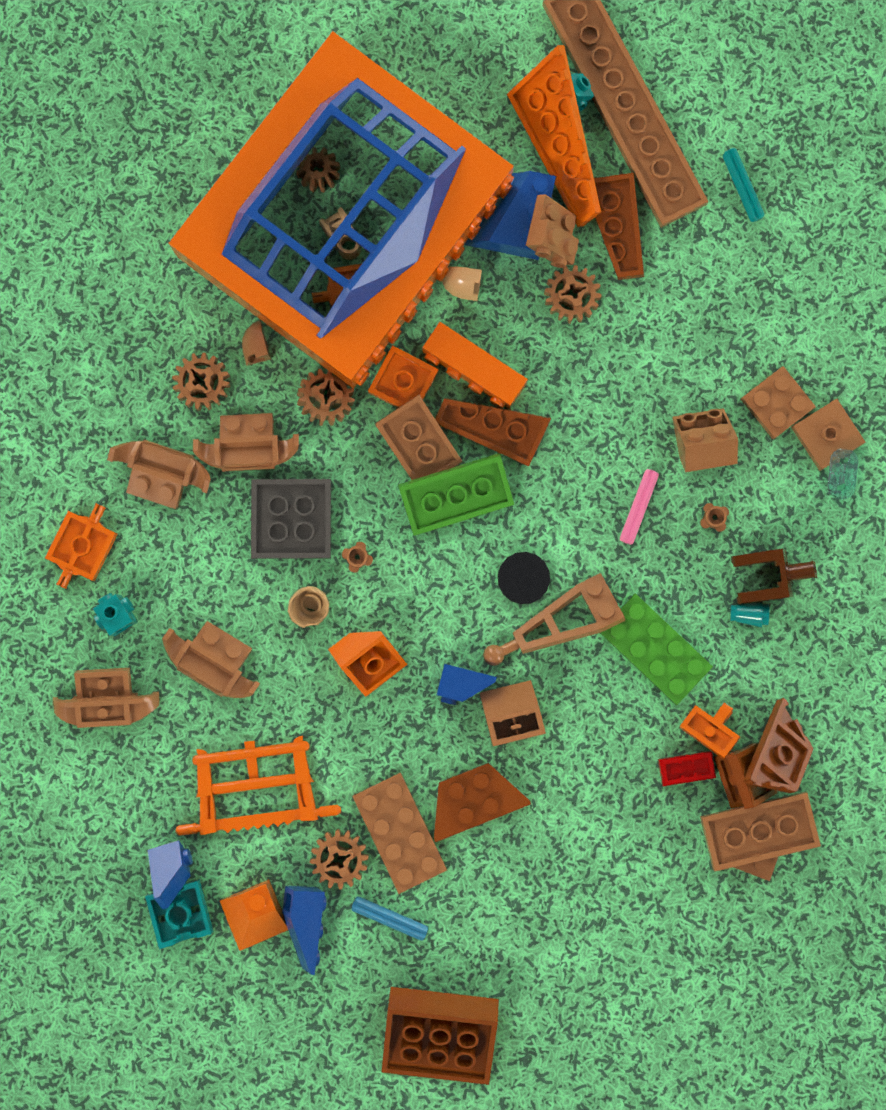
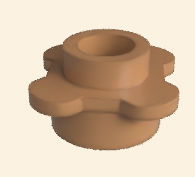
M712 503L704 505L703 510L705 513L700 521V525L704 529L710 527L718 532L724 531L726 529L725 522L729 515L728 508L725 506H714ZM713 515L717 516L716 520H713Z
M357 542L355 546L350 549L346 548L342 552V557L349 563V570L354 573L358 572L359 568L365 565L370 566L373 562V558L368 555L366 544L363 542ZM356 555L360 556L358 560L355 559Z

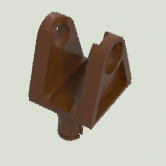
M783 548L731 557L733 567L774 562L775 567H780L782 580L777 582L778 588L737 593V604L793 597L791 586L793 581L817 578L815 561L790 564L788 563L787 552Z

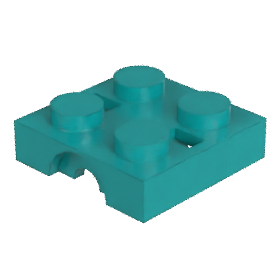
M200 879L185 883L166 909H162L154 900L153 893L145 896L159 949L172 946L190 938L210 935L214 932ZM199 904L201 910L192 913L191 907ZM165 914L166 921L159 922L158 916Z

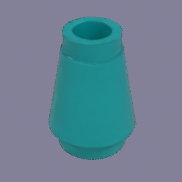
M763 601L731 605L730 621L761 628L762 625H769V604H763Z

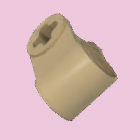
M342 207L338 208V212L327 219L321 218L319 220L328 239L347 216ZM344 235L335 246L341 257L346 260L355 259L361 252V246L347 235ZM347 241H352L356 244L351 250H346L342 247Z

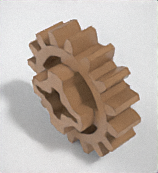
M574 265L572 271H569L566 266V268H563V274H560L558 271L554 272L555 280L548 279L547 285L550 288L545 289L544 295L550 297L545 300V305H552L550 314L558 312L559 321L565 316L567 317L568 324H571L573 318H576L581 323L583 315L588 318L591 317L592 312L590 309L597 310L599 305L595 301H599L602 294L596 293V291L600 289L601 285L593 284L596 276L591 275L588 277L586 275L587 268L583 269L582 272H578L577 265ZM563 281V290L555 293L557 286ZM569 290H572L573 293H578L575 299H573L572 295H568ZM590 296L587 305L582 307V299ZM561 305H565L569 307L571 310L565 309Z
M193 353L191 361L185 358L182 359L184 363L183 368L180 366L175 367L179 375L172 376V379L178 383L173 386V390L181 392L177 398L180 401L186 400L185 405L190 408L195 404V408L201 411L202 405H205L208 410H211V403L221 404L218 399L220 396L227 398L228 395L223 390L224 388L231 387L230 383L225 381V379L230 377V374L226 371L222 372L226 366L223 362L217 364L218 359L214 355L208 360L206 353H202L200 359ZM197 366H209L206 369L196 368ZM189 373V380L185 384L186 376ZM195 374L204 379L205 385L208 387L207 390L199 384ZM218 379V386L214 391V381ZM197 394H205L207 397L195 398L193 396H196Z
M318 369L317 376L310 372L308 373L307 380L302 379L300 384L302 388H298L297 396L301 398L298 399L297 405L304 406L302 415L308 413L311 415L310 422L317 418L319 419L320 426L323 425L325 420H328L330 426H333L335 418L342 422L345 417L344 414H350V406H353L355 401L351 397L354 389H347L348 385L337 376H333L329 370L327 374H323V371ZM325 390H327V396H328V397H327L328 400H327V403H326V404H325V399H324Z
M336 829L335 836H332L329 831L326 832L325 841L321 838H318L316 841L320 848L313 847L311 850L316 857L311 858L310 863L317 865L312 873L321 874L320 883L325 879L328 880V888H331L334 883H338L339 890H341L344 882H347L352 887L354 885V877L358 880L362 879L359 870H367L368 866L362 863V861L369 858L368 854H362L366 844L358 845L357 842L360 836L357 835L353 839L350 838V830L345 835H341L340 829ZM337 841L346 842L349 845H351V847H342L339 845ZM327 846L329 856L328 859L322 861V853ZM335 853H338L339 856L348 855L344 859L343 865L339 862L331 863L336 856ZM357 856L356 868L351 871L349 866L350 860ZM328 871L338 872L341 877L331 875Z

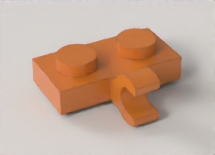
M723 703L714 717L695 705L680 725V729L724 760L740 739L738 734L723 725L733 713V708L726 703Z

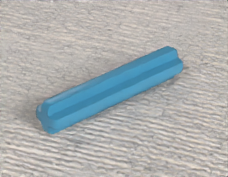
M356 897L351 907L353 912L421 941L425 939L428 932L426 925L361 897Z

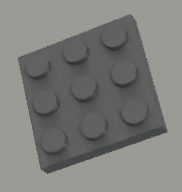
M251 479V559H331V479Z

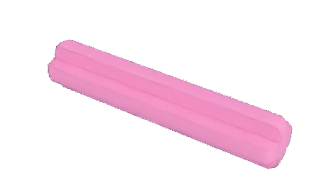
M647 469L644 472L620 536V541L631 545L635 541L659 477V473Z

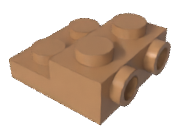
M546 194L537 195L526 246L535 251V255L551 261V265L554 267L566 268V265H574L579 239L572 235L576 215Z

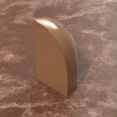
M261 320L252 323L246 329L242 339V350L246 366L271 360Z

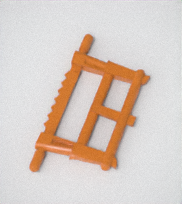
M303 736L295 738L291 743L256 747L255 741L244 742L245 749L210 754L205 750L196 749L198 755L193 757L192 762L194 765H197L198 792L196 797H200V824L178 825L175 831L177 835L183 836L197 834L198 832H200V835L218 832V830H225L229 833L235 829L238 832L243 827L248 831L253 826L259 829L262 825H265L268 828L273 823L278 827L283 822L289 825L294 820L313 821L319 820L318 816H336L341 813V807L339 805H328L316 808L311 788V782L314 781L310 775L306 751L309 750L310 745L307 741H303ZM293 753L295 773L259 778L257 758ZM246 759L249 779L212 783L210 764ZM297 785L299 809L224 819L216 818L214 795Z

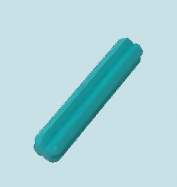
M729 149L723 154L725 164L750 221H759L764 217V211L737 149Z

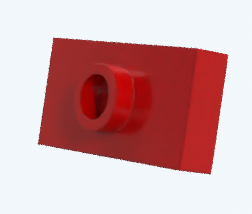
M712 751L658 759L662 786L716 778Z

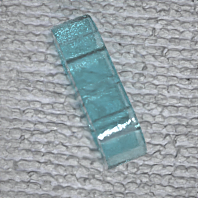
M837 449L830 458L828 491L833 497L843 500L850 498L856 488L858 457L852 450ZM844 457L849 458L848 463L840 464V459ZM846 484V489L837 490V485Z

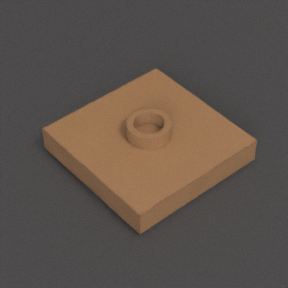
M835 399L791 427L819 471L866 443L838 399Z

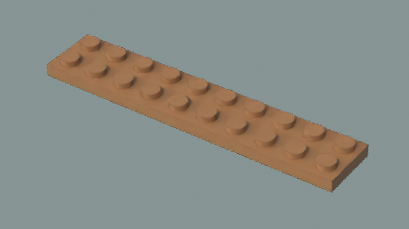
M544 0L542 5L565 46L578 73L584 74L590 81L591 90L594 94L592 100L631 173H634V178L660 227L662 228L706 206L709 201L601 0Z

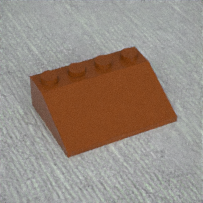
M391 987L381 1072L489 1085L498 1025L499 999Z

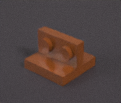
M759 742L750 744L740 750L731 751L725 760L718 755L714 757L731 808L744 806V809L754 808L777 794L776 790L749 785L743 782Z

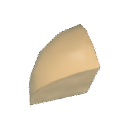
M448 267L449 271L442 280L445 289L455 297L477 301L482 270L467 267Z

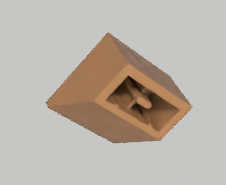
M724 408L710 409L698 413H685L672 417L679 458L685 472L738 464V437Z
M531 680L479 693L492 746L546 734Z

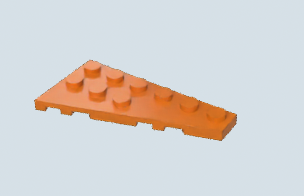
M557 45L507 96L549 175L556 176L554 184L568 210L576 215L575 223L577 227H584L601 213L565 46Z

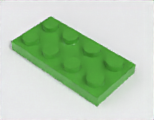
M499 453L398 484L414 536L514 505Z
M635 593L620 608L625 621L600 634L675 705H678L713 666Z

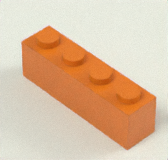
M441 322L438 323L422 347L425 360L434 366L441 364L447 368L446 373L457 381L462 378L469 383L468 388L479 395L482 392L491 397L489 401L498 408L503 409L505 406L510 409L527 384L528 379Z

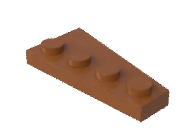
M634 173L594 178L601 213L595 219L617 279L625 280L644 277Z
M444 398L435 418L440 426L526 466L530 465L551 420L550 417Z

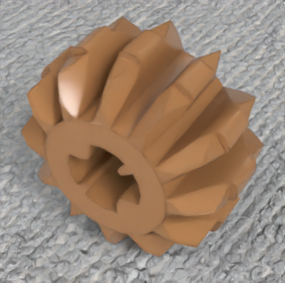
M313 147L312 154L306 155L298 166L300 169L296 172L298 178L302 179V186L307 187L310 185V191L313 193L316 191L317 186L324 193L326 190L325 184L330 188H334L333 180L340 179V174L337 171L341 168L340 163L335 161V154H328L327 149L324 147L318 153L317 149ZM315 167H318L319 169L323 168V171H322V172H319L318 170H315V171H314V168H315Z

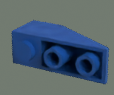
M285 886L282 909L285 923L301 967L309 974L315 975L316 966H318L320 961L318 944L319 939L323 935L322 912L325 911L327 904L325 892L317 887Z

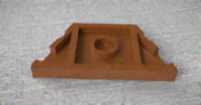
M785 698L776 701L743 782L785 793H794L799 789L814 748L808 737L804 735L797 719L792 720L785 708L789 703Z
M489 763L483 764L439 782L434 840L438 842L531 805V802Z

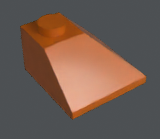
M381 631L349 633L328 649L339 667L365 697L408 665Z
M269 879L220 900L239 951L288 931L282 909Z

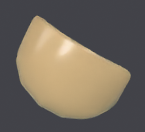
M302 587L290 597L288 605L291 621L302 628L318 625L328 615V598L317 587Z

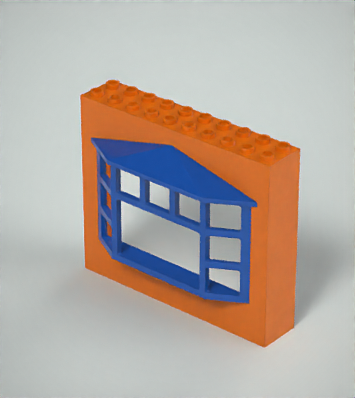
M332 31L168 244L180 260L354 389L357 384L362 386L370 375L368 370L372 364L378 365L386 354L384 349L388 343L394 344L402 332L400 328L404 322H411L418 311L416 307L420 301H427L433 292L432 286L436 280L440 282L449 271L448 265L451 260L457 261L465 250L463 246L467 239L473 240L481 229L479 225L483 218L488 220L497 207L495 204L499 197L504 199L512 188L514 166ZM356 92L381 109L365 126H361L341 111ZM389 116L414 133L397 151L390 148L371 133ZM334 119H337L390 160L319 253L314 255L261 214ZM420 141L426 142L447 158L431 175L425 174L404 158ZM397 166H400L423 184L403 210L396 207L377 192ZM370 201H374L396 218L376 245L351 228V225ZM255 222L277 238L260 268L236 251L238 243ZM344 235H347L370 253L349 280L324 262ZM285 245L310 262L294 292L288 290L269 275L272 265ZM317 270L322 271L343 287L342 292L326 317L301 299L302 294Z

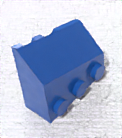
M534 171L512 173L514 179L511 183V190L504 199L499 197L495 204L497 207L488 220L483 218L479 225L481 229L473 240L468 238L464 245L538 260L539 256L535 255V251L526 246L537 195L546 194L552 198L556 176Z

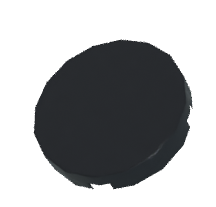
M518 552L507 557L501 564L497 575L498 586L502 594L511 602L518 604H531L541 599L547 592L550 583V573L545 561L529 552Z

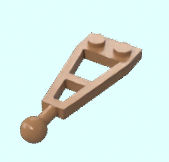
M599 573L574 586L514 631V640L501 646L493 644L486 647L483 657L487 664L496 666L503 661L505 655L519 648L525 654L601 633L624 622L625 617L602 574ZM582 595L596 623L560 633L552 616ZM545 622L552 635L526 642L524 637Z

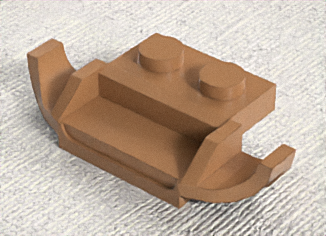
M273 413L220 416V438H214V444H205L200 442L199 439L193 440L194 454L206 464L222 469V472L275 469L276 465L286 462L295 455L299 447V434H293L291 439L279 441L278 435H274Z
M148 440L126 442L113 446L109 450L108 461L124 462L128 464L127 467L132 468L126 491L128 494L177 509L184 486L187 487L191 484L199 487L204 493L208 491L211 480L210 475L193 455Z
M208 621L193 641L189 639L184 641L171 628L168 629L162 638L166 652L177 670L220 697H250L260 685L257 681L246 679L242 676V672L239 671L251 653L252 648Z
M130 668L77 670L74 673L77 696L69 700L53 697L54 713L66 723L76 725L77 728L131 725L143 719L159 706V692L138 696V693H132Z

